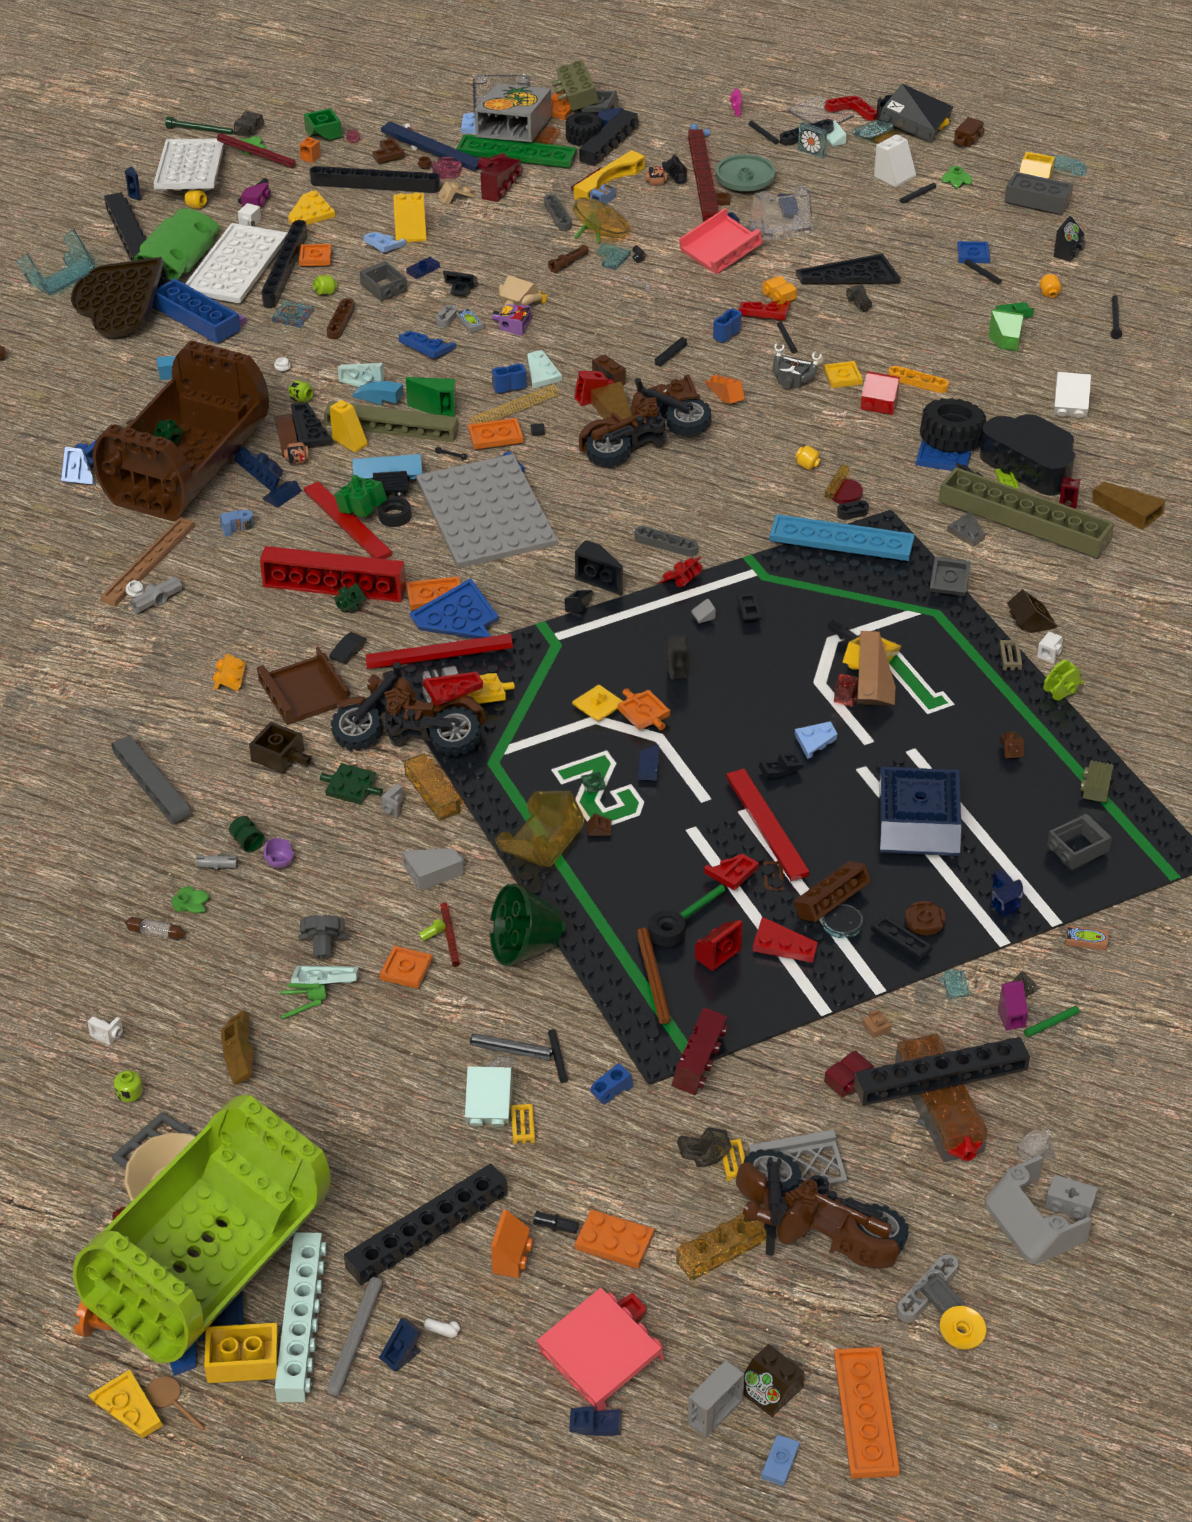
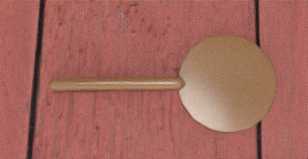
M165 1376L158 1377L147 1385L145 1396L153 1407L165 1408L174 1405L200 1430L204 1429V1426L177 1402L181 1391L180 1385L175 1379Z

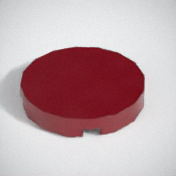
M840 479L832 482L829 486V497H832V500L836 503L843 504L858 501L862 498L863 488L861 484L854 480Z

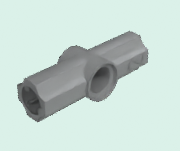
M176 576L159 585L150 584L145 588L144 593L129 600L130 606L136 614L154 604L161 606L167 601L169 596L182 590V584Z

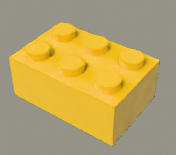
M277 1323L215 1326L206 1329L204 1368L207 1383L276 1379L279 1358Z

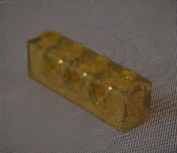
M741 1213L727 1223H721L717 1228L702 1233L698 1238L681 1244L676 1249V1263L687 1277L693 1281L765 1243L766 1231L764 1223L757 1220L744 1221L745 1214Z

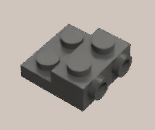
M596 91L599 102L583 107L581 111L592 113L614 109L619 101L617 91Z
M935 557L930 592L966 596L971 562L964 559L955 560L947 557Z

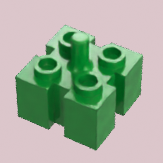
M353 475L348 485L341 487L334 494L340 512L347 514L354 512L356 516L361 517L368 516L374 511V506L379 507L387 500L382 482L373 479L367 480L358 477V475Z

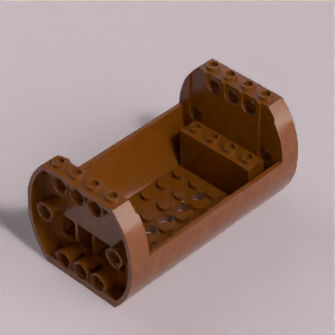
M190 340L176 355L172 365V379L126 428L117 424H111L95 442L93 448L95 474L101 488L110 501L116 506L175 522L267 416L269 410L268 388L265 378L250 355ZM172 419L184 432L177 445L164 437H156L153 434L160 420Z

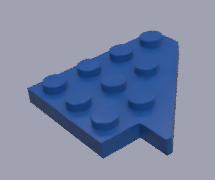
M471 578L409 613L410 618L419 630L473 639L490 637L491 635L486 630V627L499 620V616Z

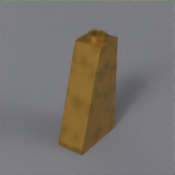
M621 382L591 390V404L603 419L610 417L613 412L621 419L628 418L631 415Z
M1103 482L1096 486L1092 492L1093 504L1142 530L1163 515L1165 500L1108 482Z

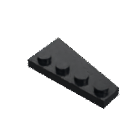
M307 402L291 404L298 442H303L308 448L333 444L332 437L327 434V430L325 427H322L319 418H316L314 411Z

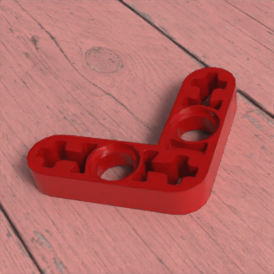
M846 96L825 101L824 109L826 111L835 112L853 109L866 120H876L877 110L858 96Z

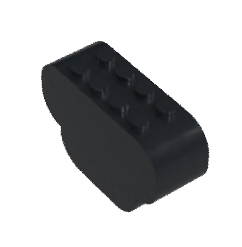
M1025 414L1015 419L1009 416H996L983 425L980 458L984 463L995 469H1001L1005 474H1014L1017 481L1043 495L1055 496L1061 493L1063 477L1072 478L1075 460V453L1073 452L1074 437L1068 431L1037 415Z

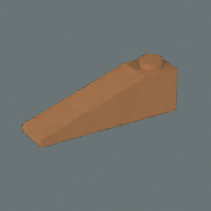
M860 631L857 704L895 706L896 687L880 632Z

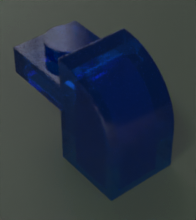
M1001 869L994 872L992 886L995 890L992 892L991 905L1002 917H1005L1019 909L1022 900L1023 884L1020 879L1012 882V879Z

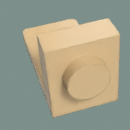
M446 181L438 196L444 204L449 205L455 192L472 198L475 197V194L469 186L464 185L463 187L457 182L453 181L451 183Z

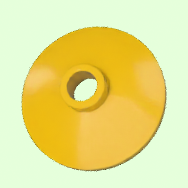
M966 1306L951 1307L943 1313L940 1319L941 1335L947 1343L955 1348L963 1350L973 1349L979 1346L985 1338L986 1324L981 1315L972 1308ZM958 1329L963 1330L965 1333H960Z

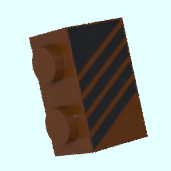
M605 354L592 360V371H600L608 380L612 379L614 383L621 382L623 386L626 385V368Z

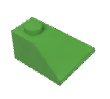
M992 309L989 338L1001 349L1018 351L1021 342L1024 314Z

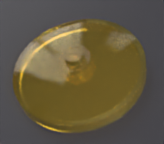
M581 197L576 199L573 205L574 214L592 230L612 238H623L629 232L630 225L628 221L613 207L593 198Z

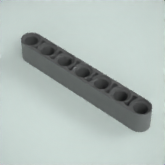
M126 736L111 743L112 750L117 759L171 824L178 823L191 816L186 802L131 736Z

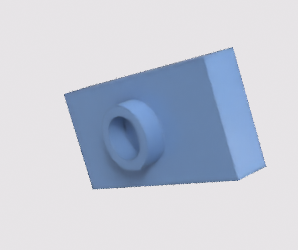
M777 1435L762 1471L761 1479L785 1486L799 1450L800 1442Z

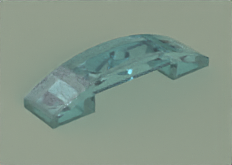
M1048 155L1055 157L1054 168L1071 169V175L1086 176L1087 165L1067 156Z

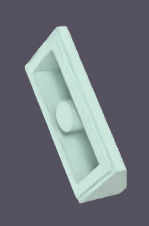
M833 121L834 130L823 135L832 146L846 144V133L836 121Z

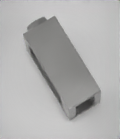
M725 1360L688 1397V1425L704 1437H707L743 1401L744 1373L737 1365H732Z

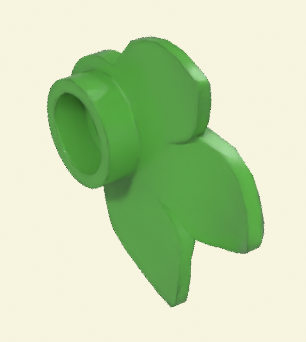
M254 136L250 139H240L263 149L266 148L265 145L261 144V137ZM241 150L243 154H251L249 152Z
M953 166L949 172L944 173L942 182H950L955 189H958L963 183L971 185L972 178L960 166Z
M185 886L178 890L177 895L172 897L171 903L173 908L179 912L188 910L192 913H202L206 911L202 904L210 899V895L205 891L195 890L192 886Z

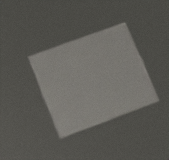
M820 95L787 109V112L808 124L824 119H831L841 124L854 117V114L847 110L826 111L824 105L827 99Z

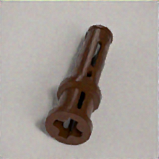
M582 245L568 254H561L555 260H549L548 267L551 272L557 273L559 269L566 268L569 263L587 255L589 249L586 245Z

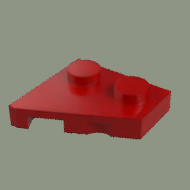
M740 854L732 859L720 861V865L710 867V865L705 866L704 874L735 891L759 868V862L745 854Z

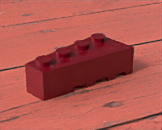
M503 157L497 161V164L491 165V168L485 169V172L482 171L480 173L481 199L499 202L516 181L517 177L521 175L523 169L521 160Z
M703 1007L694 1027V1034L691 1033L687 1046L676 1066L672 1087L692 1095H696L698 1088L703 1089L707 1077H704L706 1071L710 1072L714 1062L711 1057L713 1053L718 1054L721 1042H718L720 1036L725 1037L728 1025L725 1024L727 1016Z

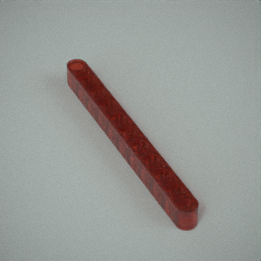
M703 129L688 130V141L704 222L718 213V205Z

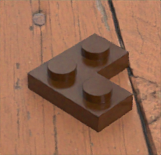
M394 138L380 141L382 149L372 151V157L377 163H385L386 161L405 157V151Z

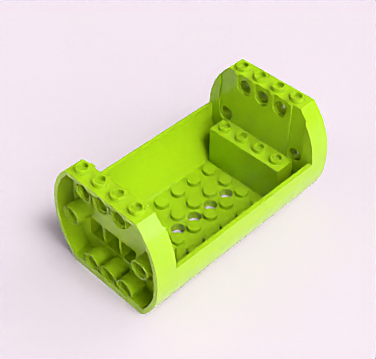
M241 1095L230 1099L210 1119L208 1125L145 1189L77 1254L73 1265V1281L82 1304L154 1362L170 1363L178 1360L324 1201L330 1188L331 1175L323 1150L253 1096ZM216 1221H225L227 1223V1227H219L216 1224ZM209 1235L213 1238V1241L205 1242L202 1236ZM195 1250L199 1253V1256L196 1258L191 1257L187 1251ZM181 1265L185 1271L178 1273L174 1270L173 1266Z

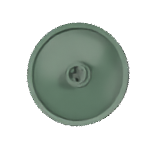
M738 154L729 156L717 164L716 178L720 184L727 188L738 191H754L765 188L774 181L775 167L769 160L751 154Z

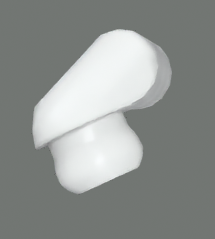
M428 1318L424 1323L426 1330L449 1338L456 1337L460 1331V1325L455 1321L446 1324Z

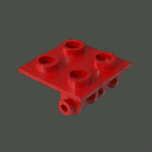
M700 556L695 559L691 557L684 563L682 561L678 562L673 566V570H669L662 575L663 578L658 583L675 578L678 587L685 586L692 578L702 572L703 565L698 562L702 557Z

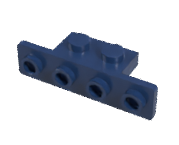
M240 446L234 461L270 491L276 489L284 470L278 466V463L270 460L267 454H253L245 447Z

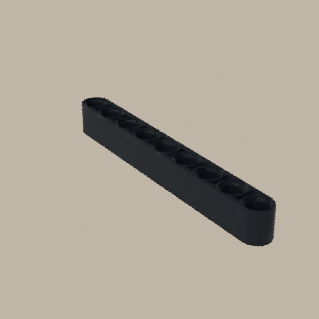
M325 166L310 168V181L313 186L437 193L440 191V175L437 173Z
M295 220L292 223L262 289V300L265 308L277 306L300 254L301 244H304L306 241L307 228L304 220Z

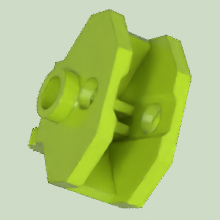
M1064 659L1056 664L1045 678L1043 689L1053 695V699L1060 701L1068 695L1076 694L1078 685H1083L1085 681L1080 677L1081 671L1072 662Z

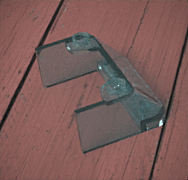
M75 229L62 236L70 249L63 256L67 267L43 278L28 253L16 260L27 281L32 286L48 295H53L76 283L80 278L83 279L87 274H90L88 271L96 268Z

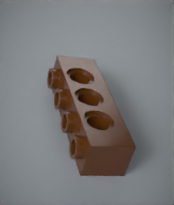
M848 861L795 899L793 903L799 919L816 922L870 883L871 879L866 865Z

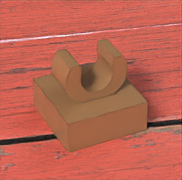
M878 1009L870 1012V1016L862 1019V1025L872 1038L891 1031L892 1025Z

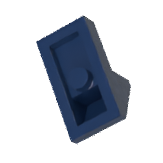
M401 1318L379 1358L393 1371L400 1370L420 1353L421 1350L415 1344L422 1331L407 1318Z

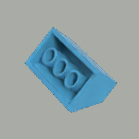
M421 454L352 459L353 474L367 480L373 479L372 473L407 471V478L409 480H416V475L422 474Z

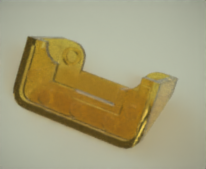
M535 791L527 803L531 817L514 837L509 832H501L495 839L498 848L505 853L537 866L550 867L584 824V816L571 791Z

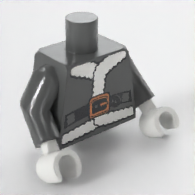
M777 343L775 344L776 356H774L773 371L778 378V383L783 388H801L803 384L814 379L819 367L817 365L823 361L822 354H820L819 358H816L817 352L815 351L812 354L814 362L785 355L781 357L785 351L784 345H782V349L778 350Z

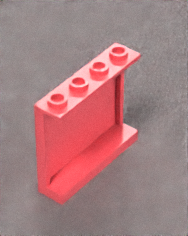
M726 208L679 238L681 251L716 275L763 243L760 230L756 229L751 232L730 218Z
M599 1288L536 1340L540 1352L594 1406L596 1411L605 1410L607 1408L605 1400L656 1357L661 1361L664 1360L663 1346L660 1341L655 1337L652 1339L644 1325L640 1322L636 1323L632 1319L633 1316L626 1307L621 1308L617 1304L618 1301L611 1292L606 1293L602 1288Z

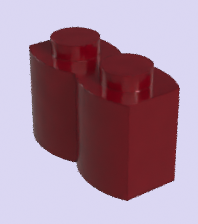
M855 1050L846 1055L840 1062L832 1065L825 1072L824 1082L842 1098L848 1094L852 1095L856 1092L854 1088L855 1072L872 1069L874 1065Z

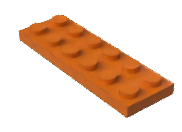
M881 1347L834 1349L850 1479L899 1476L900 1469Z

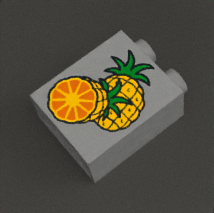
M495 84L475 108L476 137L532 142L552 116L551 88Z

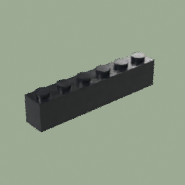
M622 109L579 149V162L596 166L638 127V114Z

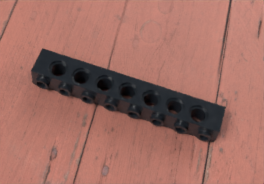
M1021 1037L1009 1038L1003 1041L967 1047L933 1056H925L910 1061L906 1060L868 1070L864 1069L855 1072L854 1088L862 1106L1027 1071L1030 1055Z
M491 1163L345 1253V1268L360 1285H363L370 1281L372 1277H376L385 1270L393 1268L396 1263L404 1258L410 1257L423 1246L429 1245L442 1234H447L458 1224L466 1222L469 1217L477 1212L485 1210L487 1206L496 1200H501L508 1194L507 1179Z

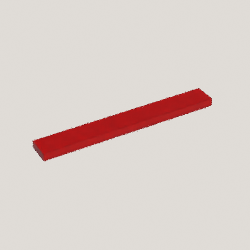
M319 481L304 487V492L372 558L386 559L392 556V551L352 513L347 514L339 511L336 498Z
M511 634L366 654L367 669L392 666L395 662L406 664L513 648Z
M745 769L727 773L726 779L790 881L808 877V868Z

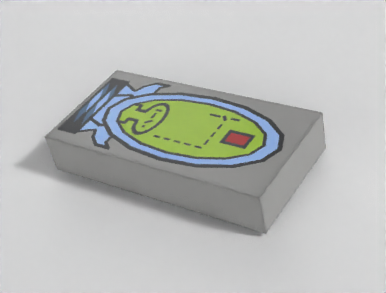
M470 308L456 312V318L470 333L484 329V323Z

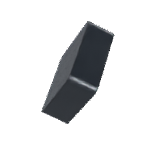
M543 423L531 424L532 436L545 435Z

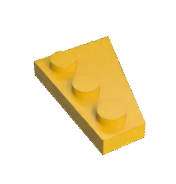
M130 1369L88 1395L91 1401L142 1439L163 1426Z

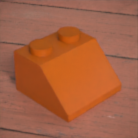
M504 1209L491 1244L492 1273L519 1279L521 1270L526 1269L528 1261L526 1255L527 1252L532 1251L534 1239L530 1238V1228L508 1210Z

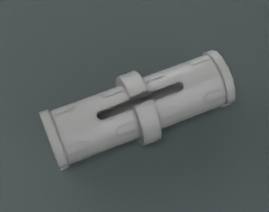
M214 854V856L196 855V868L205 867L214 868V870L219 868L236 869L237 856H219V854Z

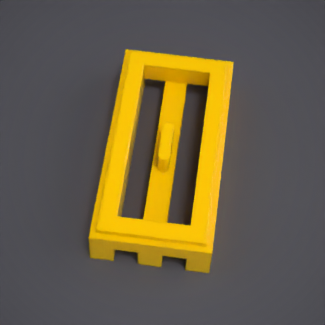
M533 1104L511 1105L513 1144H517V1141H522L523 1144L527 1140L535 1143ZM516 1110H520L521 1135H517ZM524 1110L529 1111L530 1134H526Z
M741 1139L719 1141V1149L727 1181H731V1178L734 1177L736 1180L738 1172L733 1145H737L740 1163L743 1164L745 1155ZM725 1146H728L733 1171H730Z

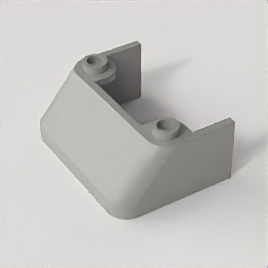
M1041 1155L1010 1168L985 1198V1209L1023 1259L1031 1264H1039L1087 1242L1092 1220L1088 1216L1073 1224H1069L1060 1215H1051L1044 1218L1021 1188L1039 1181L1043 1160Z

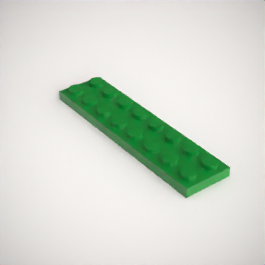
M469 134L463 135L456 148L478 158H491L505 153L509 158L521 160V163L527 162L535 165L543 164L562 168H570L577 154L576 147L481 138Z

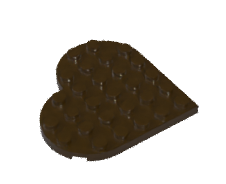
M162 257L98 266L88 271L90 274L77 281L71 293V303L79 314L92 317V324L100 335L108 338L128 336L148 319L164 260Z

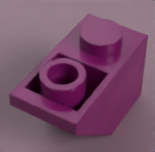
M265 182L246 188L241 195L242 207L249 203L260 206L261 209L271 196L269 183Z
M1022 981L1008 982L1001 986L998 1014L1005 1030L1026 1027L1028 1010Z

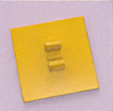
M598 684L572 701V704L599 722L617 710L618 703L622 702V700Z

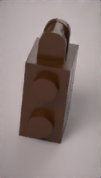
M968 117L955 130L953 144L961 145V147H971L983 136L985 130L983 128L984 122Z

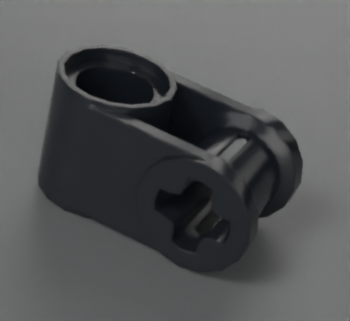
M675 154L666 162H662L663 169L676 183L683 184L687 181V168Z

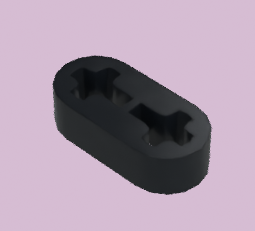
M863 500L843 503L837 507V517L842 520L863 517L869 512V503Z

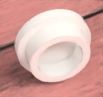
M281 357L276 359L274 367L280 372H285L290 369L291 364L287 358Z
M131 581L126 586V593L131 597H136L144 592L143 585L139 581Z

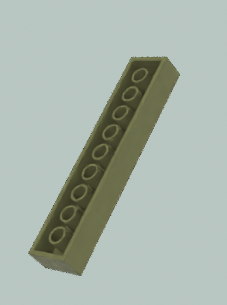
M957 467L940 485L939 502L963 511H970L977 516L1088 554L1089 556L1098 558L1112 540L1114 522Z

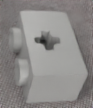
M1054 1174L1047 1193L1045 1208L1076 1219L1090 1217L1096 1201L1098 1187Z

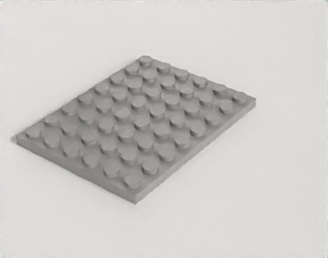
M514 454L416 475L418 486L457 568L558 545V540Z

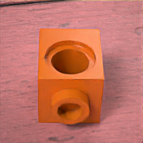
M307 137L299 144L301 160L313 163L321 156L319 140Z

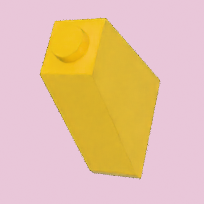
M342 399L330 406L332 439L355 453L366 447L368 442L354 406Z

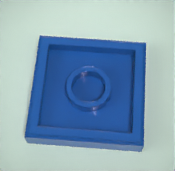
M957 241L959 263H965V260L969 259L974 263L990 264L988 242Z

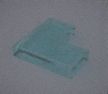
M603 243L596 250V255L605 257L602 261L603 267L617 270L630 256V251Z

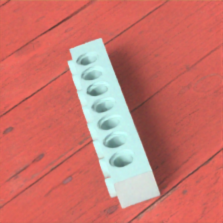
M294 1233L275 1382L277 1402H305L306 1393L311 1392V1378H308L309 1372H313L314 1362L313 1358L310 1357L311 1352H315L316 1339L313 1338V1333L318 1331V1318H315V1314L320 1312V1299H317V1296L322 1294V1280L319 1279L320 1275H324L322 1256H326L327 1244L322 1241V1233Z

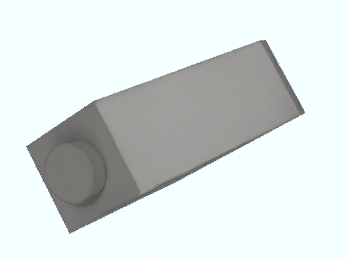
M454 848L402 852L403 867L420 891L463 875L465 861L462 855H458Z

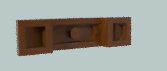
M291 414L274 416L283 458L285 457L284 450H287V445L289 443H297Z

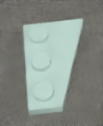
M543 350L527 354L532 389L562 381V374Z
M383 363L340 365L338 367L339 382L360 387L366 383L384 381Z
M296 966L291 983H352L357 981L359 967Z

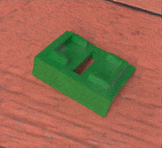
M1026 302L996 306V310L1024 314L1023 319L1033 317L1034 308H1030Z

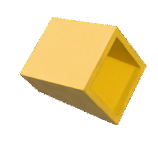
M424 193L394 194L396 241L405 239L406 242L426 241Z

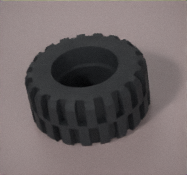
M941 398L940 400H934L923 409L920 435L927 445L930 444L934 449L938 448L940 451H948L949 453L968 452L981 445L982 429L986 422V415L976 404L973 405L969 401H963V399Z

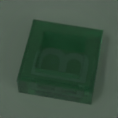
M600 772L581 776L582 784L587 793L606 789V784Z

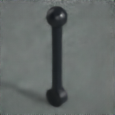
M440 447L435 448V453L453 455L461 457L463 460L467 458L465 453L459 454L442 450Z

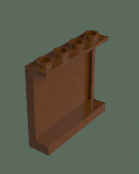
M316 647V657L268 672L264 665L257 667L258 681L286 725L336 709L339 702L350 696L348 686H344L341 676L336 674L333 664L328 662L327 655L322 653L319 647Z

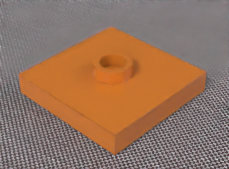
M301 244L299 266L330 265L332 244Z
M394 946L379 974L380 980L419 989L433 960V955Z

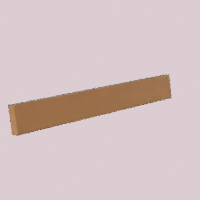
M179 517L100 596L101 602L116 607L128 595L126 593L127 584L134 580L141 582L195 527V523Z

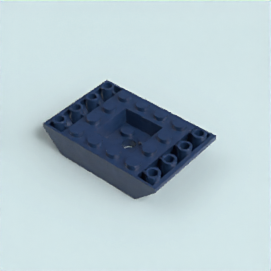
M879 767L880 852L960 856L961 801L959 770Z

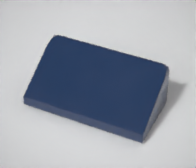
M129 167L125 170L128 197L141 201L138 174L133 167Z
M286 481L265 495L263 500L275 507H280L301 493V489L297 481Z
M659 745L640 751L638 780L657 781Z

